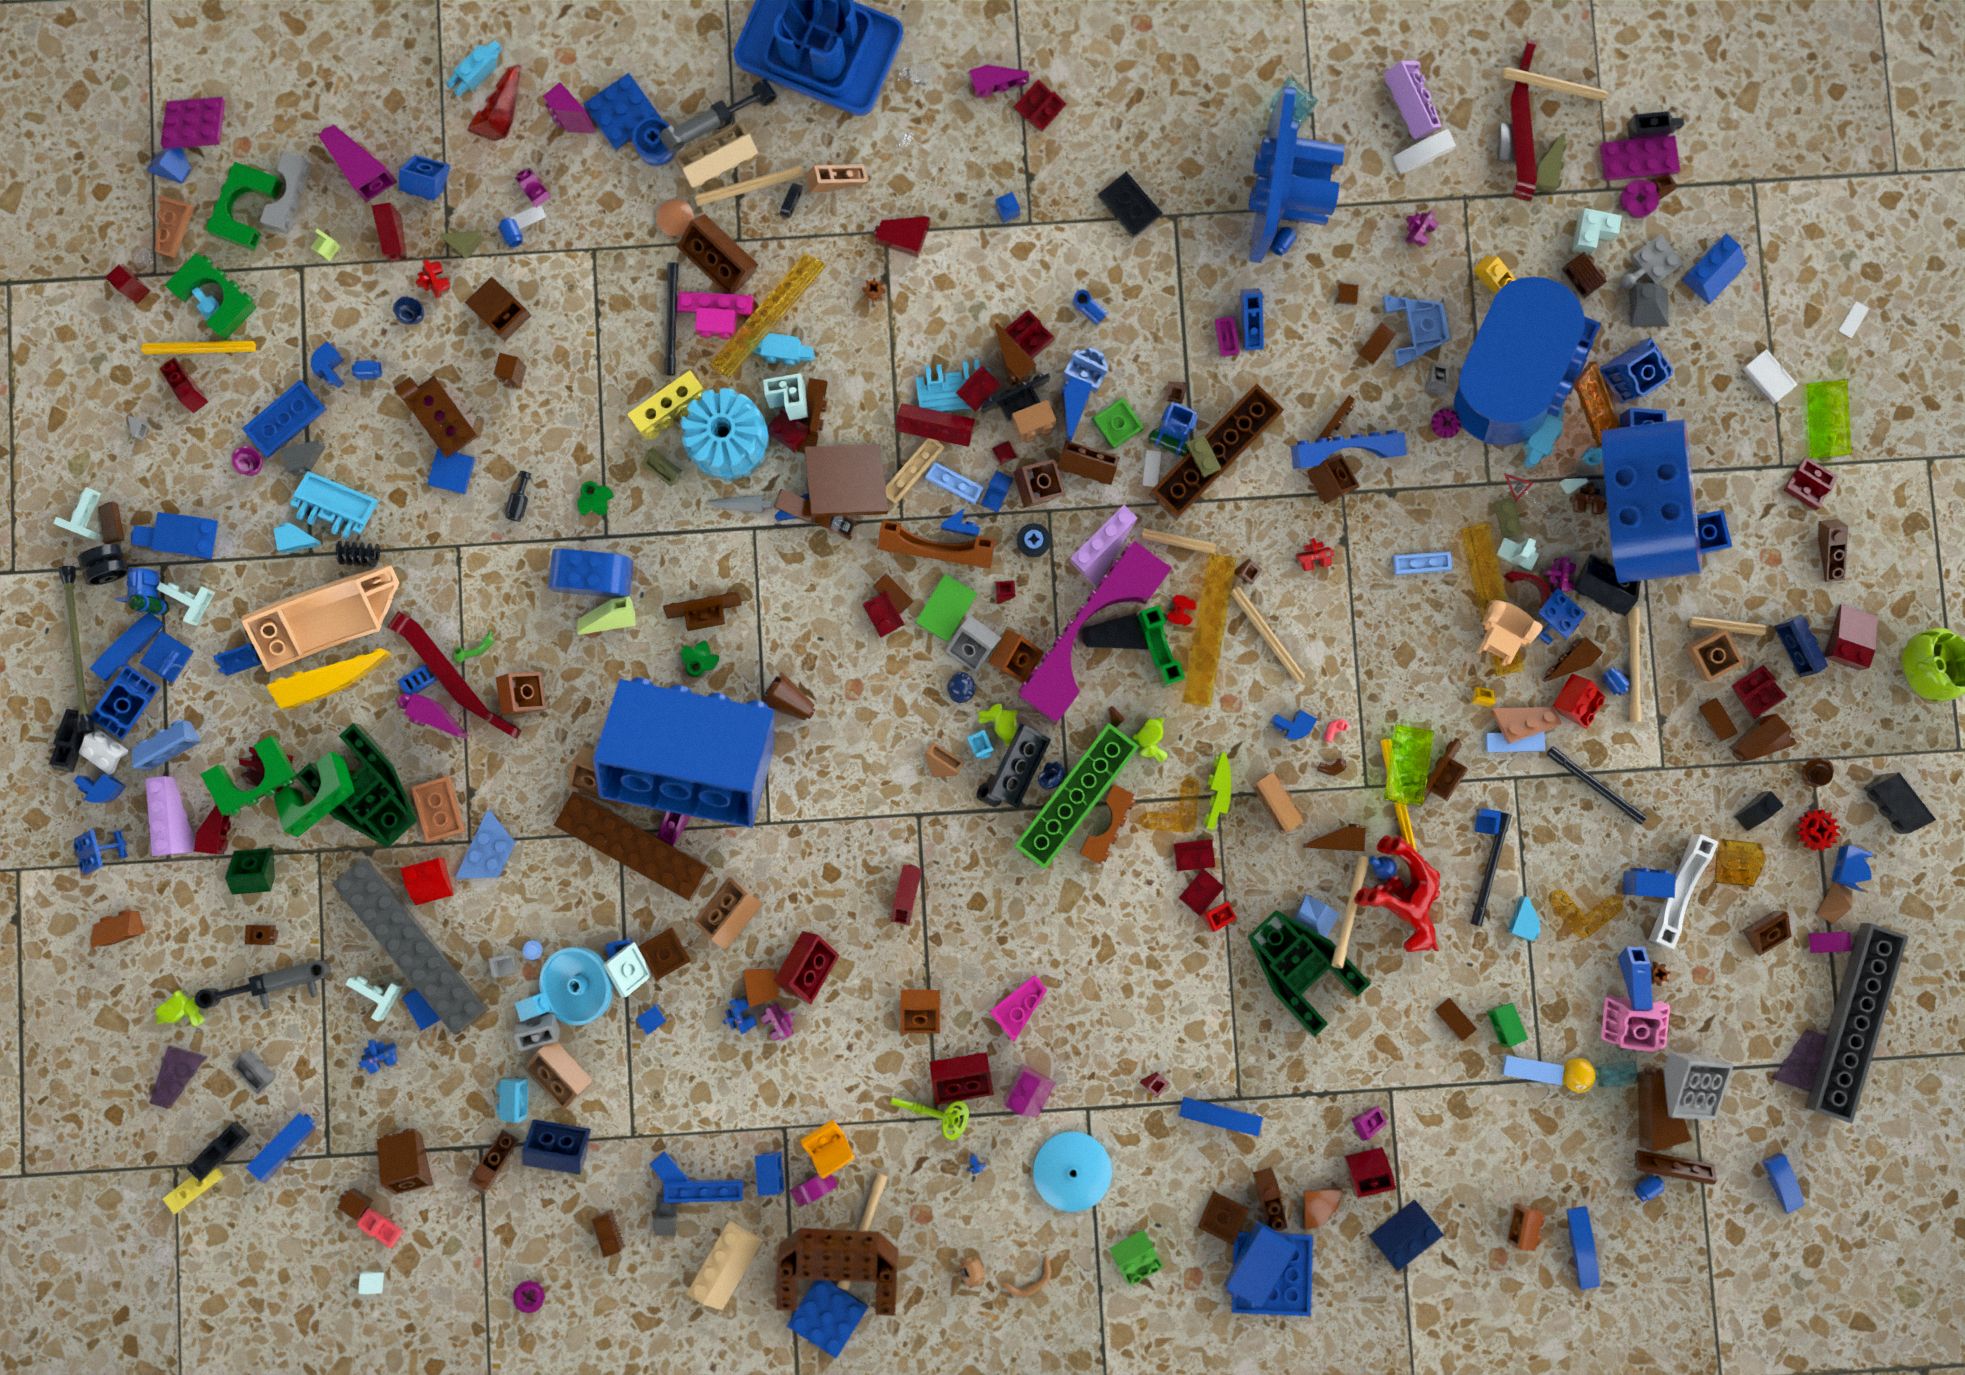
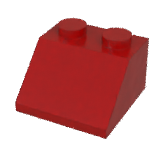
M436 858L400 868L405 888L415 906L454 895L445 858Z

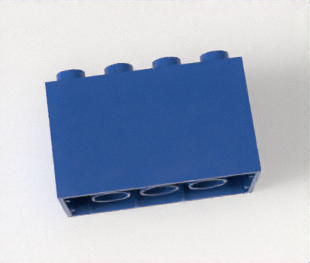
M641 677L633 678L631 681L619 679L593 759L599 798L753 828L774 752V709H769L768 705L757 700H750L746 704L734 702L721 693H710L708 696L693 694L690 689L681 685H672L669 689L654 686L648 679Z

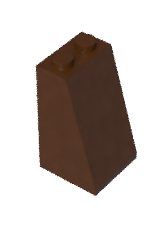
M1655 1065L1644 1067V1071L1638 1072L1640 1146L1655 1152L1690 1142L1691 1137L1685 1118H1672L1668 1115L1664 1069L1661 1067L1657 1068Z

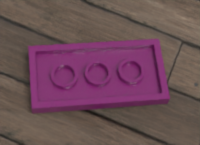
M1675 135L1604 142L1599 145L1604 181L1671 175L1680 172Z

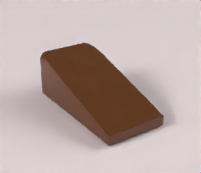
M887 573L873 585V588L879 594L885 591L888 592L900 615L914 602Z
M1450 998L1434 1009L1460 1041H1464L1477 1030L1474 1024Z

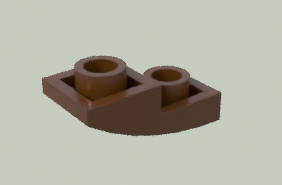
M1381 321L1369 336L1370 338L1358 351V354L1373 365L1390 344L1396 333Z
M1717 697L1699 706L1700 712L1710 724L1709 727L1719 742L1738 733Z

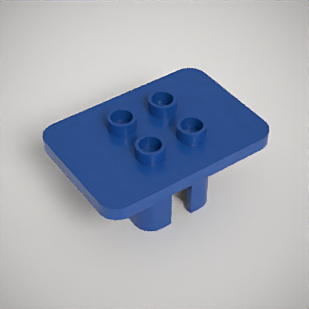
M756 0L735 46L734 58L737 66L745 72L852 115L865 116L873 110L903 41V26L898 19L853 0Z
M1283 86L1270 116L1266 137H1263L1260 151L1257 150L1253 174L1258 175L1255 187L1251 189L1248 210L1255 211L1249 253L1250 262H1262L1275 237L1277 225L1281 219L1326 226L1329 218L1326 215H1332L1336 208L1340 183L1332 182L1331 174L1334 165L1342 166L1344 144L1297 137L1298 121H1292L1296 87Z

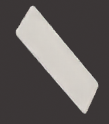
M539 205L537 208L534 206L510 217V219H515L519 229L545 218L546 215L542 206Z
M1856 301L1839 331L1852 338L1869 308Z
M1146 451L1143 486L1155 487L1158 484L1161 460L1160 451Z

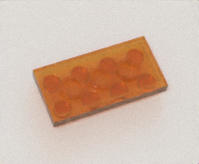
M1597 361L1588 363L1573 384L1574 390L1578 394L1580 405L1584 410L1586 421L1590 426L1592 437L1597 447H1602V431L1619 428L1620 424Z

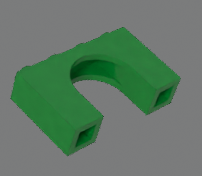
M234 161L233 166L228 170V178L221 187L220 197L214 204L212 216L206 223V231L216 238L255 251L262 234L253 227L236 222L233 217V206L239 197L247 193H257L276 200L283 183L276 176Z
M195 253L172 276L165 286L186 303L194 295L192 290L196 287L201 288L211 283L219 284L224 294L223 302L205 323L226 340L257 307L252 303L254 299L246 292L242 294L239 291L241 287L232 279L228 281L225 278L227 276L225 272L219 267L215 269L211 266L213 262L206 255L201 257L198 253Z
M1160 605L1141 611L1138 615V620L1162 689L1181 683L1185 679V675L1180 661H1175L1168 646L1164 632L1166 622Z
M270 736L253 745L264 764L265 775L261 784L251 791L245 792L238 789L232 782L224 765H216L200 774L222 815L233 817L242 812L241 808L254 806L259 803L258 799L263 796L266 798L277 793L276 789L282 786L286 788L295 783L294 780L297 773L277 737Z
M329 751L316 762L321 785L316 797L309 804H305L301 791L290 786L283 788L274 796L284 832L298 838L355 792L344 757Z

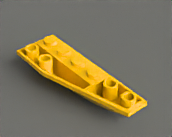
M383 648L371 651V654L357 655L353 659L340 661L304 673L303 671L292 673V677L286 679L284 677L272 680L273 683L267 685V688L280 709L290 710L325 698L348 687L377 668L391 656V653L383 650Z

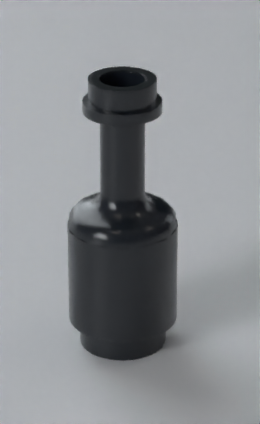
M520 471L518 474L520 480L517 491L510 493L505 509V518L520 522L521 518H524L528 503V497L524 495L527 481L531 480V473L526 471Z

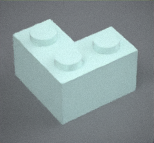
M1585 208L1577 218L1571 251L1578 253L1585 251L1586 254L1590 255L1597 248L1599 238L1612 241L1619 234L1622 216Z
M801 373L763 380L764 393L769 408L785 406L789 420L808 417L806 390Z

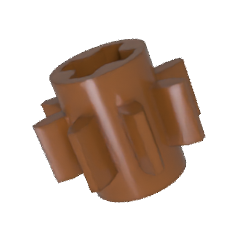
M873 278V281L870 282L866 280L867 286L862 287V291L867 292L864 296L865 299H872V303L877 299L882 300L881 293H886V290L881 288L883 281L878 283L876 278Z
M1653 962V966H1651V984L1656 982L1657 986H1662L1663 981L1669 982L1667 977L1671 972L1665 969L1666 964L1658 965V962Z

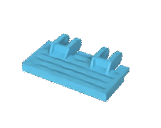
M979 359L974 360V369L976 371L980 367ZM963 361L964 380H962L961 372L946 373V382H943L941 364H938L936 367L939 381L931 382V368L929 366H925L926 385L924 384V376L916 377L919 407L945 413L972 409L956 394L959 388L970 378L967 361ZM985 368L991 374V368ZM994 393L989 398L995 399Z
M307 471L290 503L291 506L299 508L303 502L296 515L298 520H302L306 516L310 507L313 508L307 519V523L313 525L318 517L333 523L338 516L331 529V533L337 535L343 524L347 522L348 524L342 534V538L347 540L352 532L361 534L378 501Z

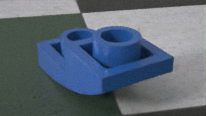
M665 1151L650 1163L651 1168L663 1182L691 1181Z

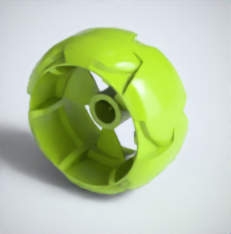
M1932 628L1920 632L1908 640L1907 646L1902 652V668L1908 684L1919 696L1930 699L1932 702H1946L1965 694V640L1960 635L1951 633V630L1947 628Z

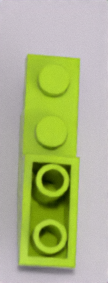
M1221 752L1219 756H1215L1213 761L1215 770L1213 774L1210 773L1207 784L1210 785L1209 790L1215 791V795L1212 794L1208 805H1211L1209 813H1205L1203 823L1205 824V829L1211 831L1215 828L1219 813L1226 815L1230 805L1231 771L1227 755L1224 752Z

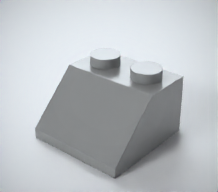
M970 616L960 627L945 652L976 674L993 652L1001 637Z

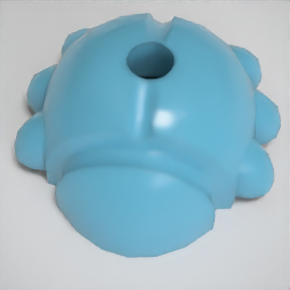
M1592 446L1584 452L1582 460L1590 466L1601 463L1603 460L1602 447Z

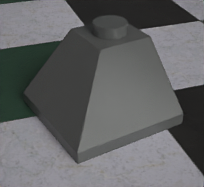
M1637 283L1629 290L1630 327H1668V289L1658 284Z

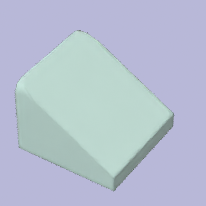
M1587 478L1564 479L1559 483L1565 493L1570 494L1586 484L1588 480Z
M362 1272L360 1274L358 1294L382 1293L384 1272Z

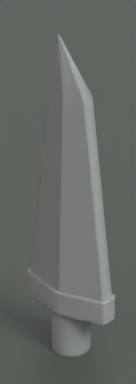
M763 495L707 501L717 508L762 513L763 508H772V501H763Z

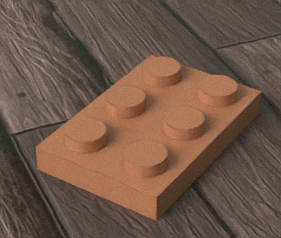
M450 776L411 787L426 843L466 832Z

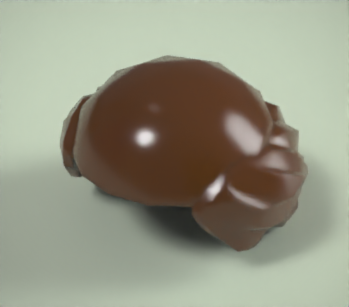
M1812 758L1803 766V780L1810 787L1825 786L1833 778L1834 766L1825 758Z

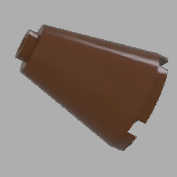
M782 672L779 673V677H775L765 692L766 698L761 700L770 709L801 720L810 719L815 713L814 703Z

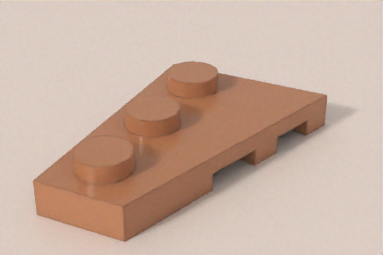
M158 195L160 211H157L159 228L156 230L155 252L159 255L176 259L195 207L188 203Z
M1554 707L1493 708L1491 711L1508 744L1554 729L1562 724Z

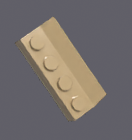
M739 121L674 155L693 188L703 185L710 178L720 176L727 169L735 168L744 160L752 159L758 151L749 133Z
M730 1220L686 1295L703 1305L723 1310L762 1244L763 1239Z

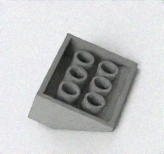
M1670 1052L1666 1058L1664 1068L1668 1115L1672 1118L1716 1120L1733 1064L1711 1055Z

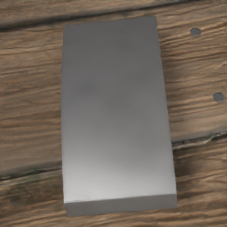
M1501 123L1498 128L1500 140L1497 147L1498 162L1516 164L1512 124Z

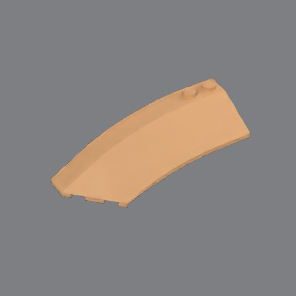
M392 565L348 576L290 596L243 615L241 621L266 671L270 672L324 649L379 632L394 593L398 588L399 580Z

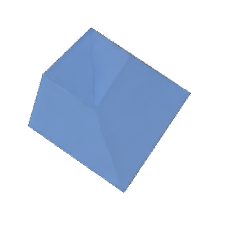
M1306 894L1292 919L1327 937L1340 914L1328 905Z

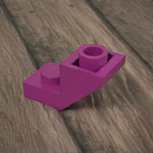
M530 168L521 170L517 177L514 178L536 208L551 198L548 191Z

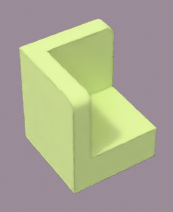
M316 229L315 232L319 237L313 243L311 249L330 261L341 246L322 231Z

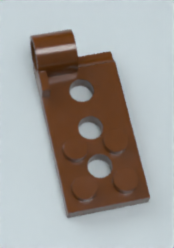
M409 376L394 387L397 394L415 414L447 459L478 437L435 376H432L420 386ZM428 397H433L434 399L431 406H425V399ZM439 412H444L445 414L442 421H436L435 417ZM449 427H455L456 429L453 436H447L446 434Z

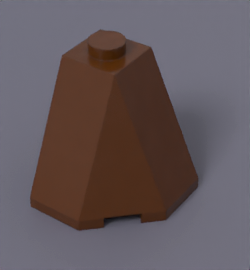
M1776 713L1761 716L1729 748L1733 751L1732 755L1737 760L1743 762L1794 746L1796 741L1793 737L1790 738L1791 728Z

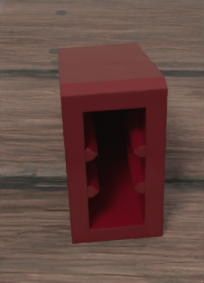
M390 202L371 205L383 256L390 262H400L401 259H406L407 253L401 214Z
M927 216L881 220L880 225H876L873 236L875 237L876 244L918 258L931 220Z
M118 264L105 277L120 293L137 304L151 292L124 264Z
M903 865L892 908L891 922L910 925L922 869L915 865Z

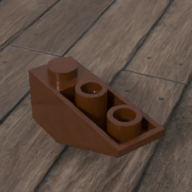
M1838 519L1819 521L1818 543L1825 582L1845 580L1848 525Z
M1587 637L1577 638L1570 645L1572 649L1568 653L1564 652L1557 659L1559 663L1555 667L1551 666L1545 672L1546 677L1543 681H1550L1590 667L1602 655L1603 651Z
M502 1130L468 1179V1186L485 1196L519 1142V1139Z
M1272 1168L1253 1172L1266 1225L1275 1231L1288 1228L1278 1182Z

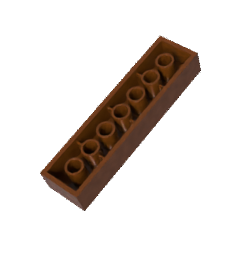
M1256 383L1205 435L1221 470L1203 478L1189 452L1151 490L1149 495L1177 521L1282 414L1284 409Z
M572 792L554 823L555 827L688 901L693 900L711 868L706 863L578 792Z

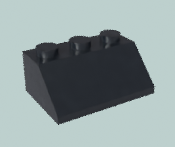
M1590 554L1576 579L1574 590L1582 596L1593 599L1597 604L1604 605L1613 612L1626 617L1638 601L1641 581L1619 583L1615 567Z
M1900 772L1881 774L1864 787L1868 798L1877 804L1879 812L1891 822L1892 829L1899 834H1909L1936 820Z

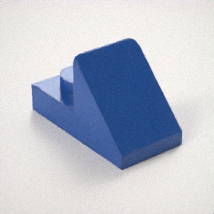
M996 471L989 483L981 506L998 513L1014 478Z
M964 509L941 524V530L973 537L979 536L980 527L973 522L962 523Z

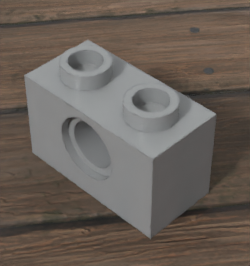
M554 1013L516 1023L513 1036L519 1051H524L558 1042L560 1027Z

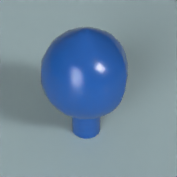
M1371 856L1369 858V863L1373 865V871L1378 878L1389 879L1395 875L1397 865L1391 857L1381 856L1376 858Z

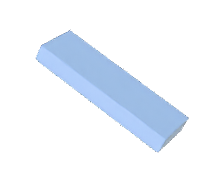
M935 461L925 476L926 480L974 505L984 490V487Z
M1451 551L1394 555V575L1452 571Z
M1544 732L1511 744L1507 743L1502 733L1485 734L1486 753L1545 751Z
M1505 1055L1502 1075L1562 1085L1564 1066Z

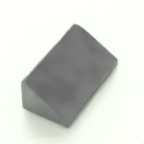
M251 1049L241 1054L232 1065L257 1094L276 1077Z

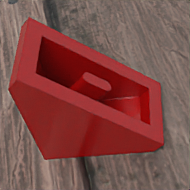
M1229 901L1202 914L1210 932H1215L1237 919Z

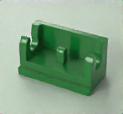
M1513 1003L1502 1004L1487 1010L1501 1047L1510 1048L1528 1040Z

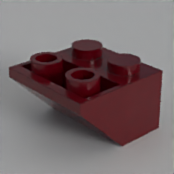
M1383 1147L1344 1156L1353 1194L1357 1198L1396 1190L1392 1169Z

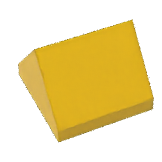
M1475 687L1472 704L1485 707L1493 706L1495 704L1494 691Z

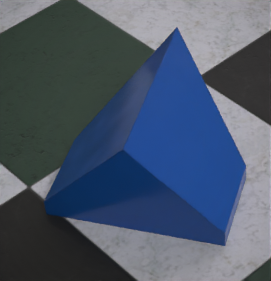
M182 148L162 149L146 169L149 173L183 184L191 172Z

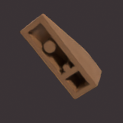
M864 164L814 165L805 175L809 192H829L868 183Z

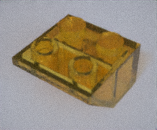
M1722 839L1716 853L1715 883L1754 887L1767 860L1761 843Z

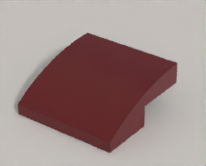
M1038 79L1013 108L1030 124L1043 132L1067 104L1055 91L1051 92Z
M1029 309L1005 329L1008 335L1031 359L1055 340L1054 336Z
M1805 456L1795 469L1784 491L1816 511L1821 507L1826 494L1832 490L1838 476Z
M1764 664L1732 685L1735 694L1754 720L1787 698V695L1775 683L1776 678Z

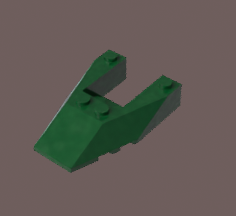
M352 723L339 737L364 765L350 777L355 792L330 811L329 814L334 819L389 848L418 820L393 764L371 735L360 724ZM309 763L295 777L316 797L320 789L321 778L317 764Z
M1277 910L1247 936L1273 994L1313 1037L1318 1035L1328 1023L1302 994L1327 970L1355 997H1358L1371 984L1347 957H1345L1343 968L1333 967L1331 963L1337 946L1330 939Z

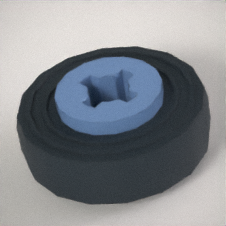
M1031 523L1021 528L1016 541L1021 553L1034 558L1046 553L1050 547L1051 538L1050 533L1044 526Z

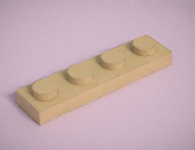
M927 438L885 487L887 499L894 505H897L943 452L945 447L937 440Z

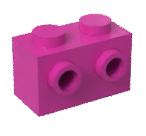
M697 308L695 331L702 338H711V336H719L720 339L728 340L730 337L735 338L737 314L735 310Z

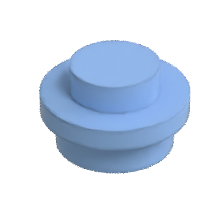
M532 940L524 944L522 951L525 958L536 960L541 956L543 949L538 941Z

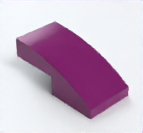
M1850 931L1809 933L1810 953L1852 951Z

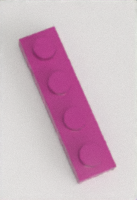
M678 292L677 311L681 313H696L697 308L735 310L737 315L752 316L754 297L753 295Z

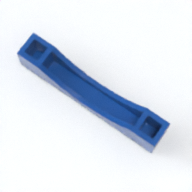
M1397 430L1386 431V435H1380V432L1368 433V437H1362V434L1350 435L1351 439L1338 436L1333 437V441L1328 442L1327 438L1315 439V443L1309 444V440L1297 441V445L1291 446L1293 469L1319 466L1324 459L1343 448L1355 447L1365 449L1376 454L1381 459L1407 455L1405 432L1398 433Z

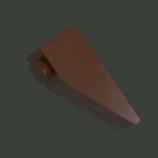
M1349 823L1348 827H1342L1304 843L1303 848L1363 852L1365 851L1366 828H1360V824Z

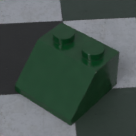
M273 848L234 851L225 876L231 894L271 892L275 879Z

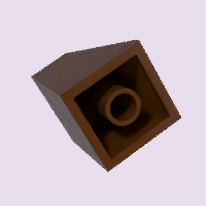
M405 1129L402 1133L386 1134L383 1138L377 1139L381 1186L397 1195L433 1185L423 1137L416 1129Z

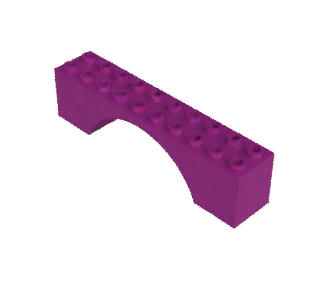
M1136 541L1132 545L1130 543L1126 545L1121 553L1122 558L1120 560L1117 558L1109 569L1111 573L1109 575L1105 573L1099 581L1098 586L1100 588L1098 590L1093 589L1086 600L1088 604L1086 606L1084 604L1081 605L1076 612V620L1073 621L1071 619L1064 628V632H1066L1064 636L1059 635L1052 645L1054 647L1052 652L1048 650L1041 660L1043 664L1040 667L1036 666L1029 676L1031 680L1029 682L1025 681L1019 688V699L1054 725L1057 724L1080 692L1072 673L1071 652L1075 636L1082 625L1096 612L1113 604L1122 602L1146 604L1172 569Z

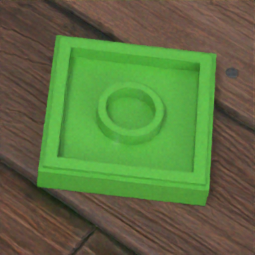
M1124 397L1092 418V421L1113 450L1145 428Z

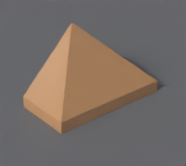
M934 742L924 754L933 777L957 776L965 764L964 761Z
M1833 882L1816 914L1832 924L1836 923L1852 908L1853 891Z

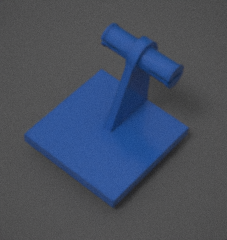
M1557 588L1537 613L1548 623L1537 638H1541L1549 645L1554 639L1546 632L1553 628L1564 639H1567L1586 613Z
M160 631L140 664L167 681L174 683L194 650Z
M94 829L74 838V850L78 853V866L83 876L103 867L100 851L117 848L119 859L128 857L125 847L127 842L123 839L122 830L113 832L115 844L98 847Z

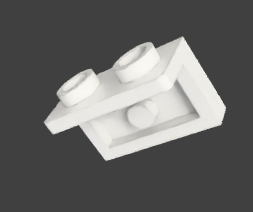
M99 729L85 736L79 750V754L108 775L115 772L120 758L128 753L126 748Z

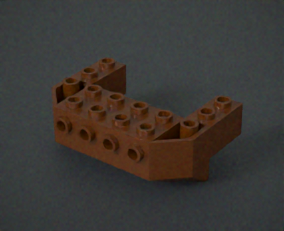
M799 1228L779 1244L776 1261V1310L796 1311L799 1279L876 1282L875 1315L895 1316L899 1250L880 1232Z

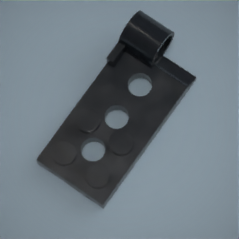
M1020 723L996 774H990L987 782L979 786L976 794L977 799L992 807H997L1004 801L1015 808H1019L1051 739ZM1029 744L1030 749L1025 753V748ZM1019 762H1021L1022 766L1019 770H1017V765ZM1013 779V785L1009 788L1008 783Z

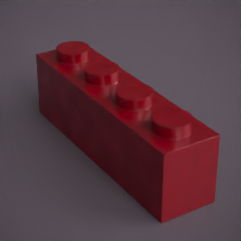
M901 403L897 414L895 431L969 447L975 419Z

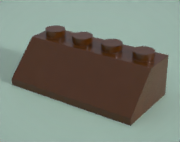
M706 214L690 221L677 245V248L726 294H735L752 277L759 265Z

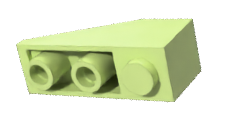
M630 596L610 599L579 618L578 635L635 626V610Z

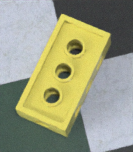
M689 370L627 415L646 441L649 439L653 440L660 434L661 430L672 427L680 417H686L689 414L687 410L688 404L693 399L696 401L701 400V394L705 390Z

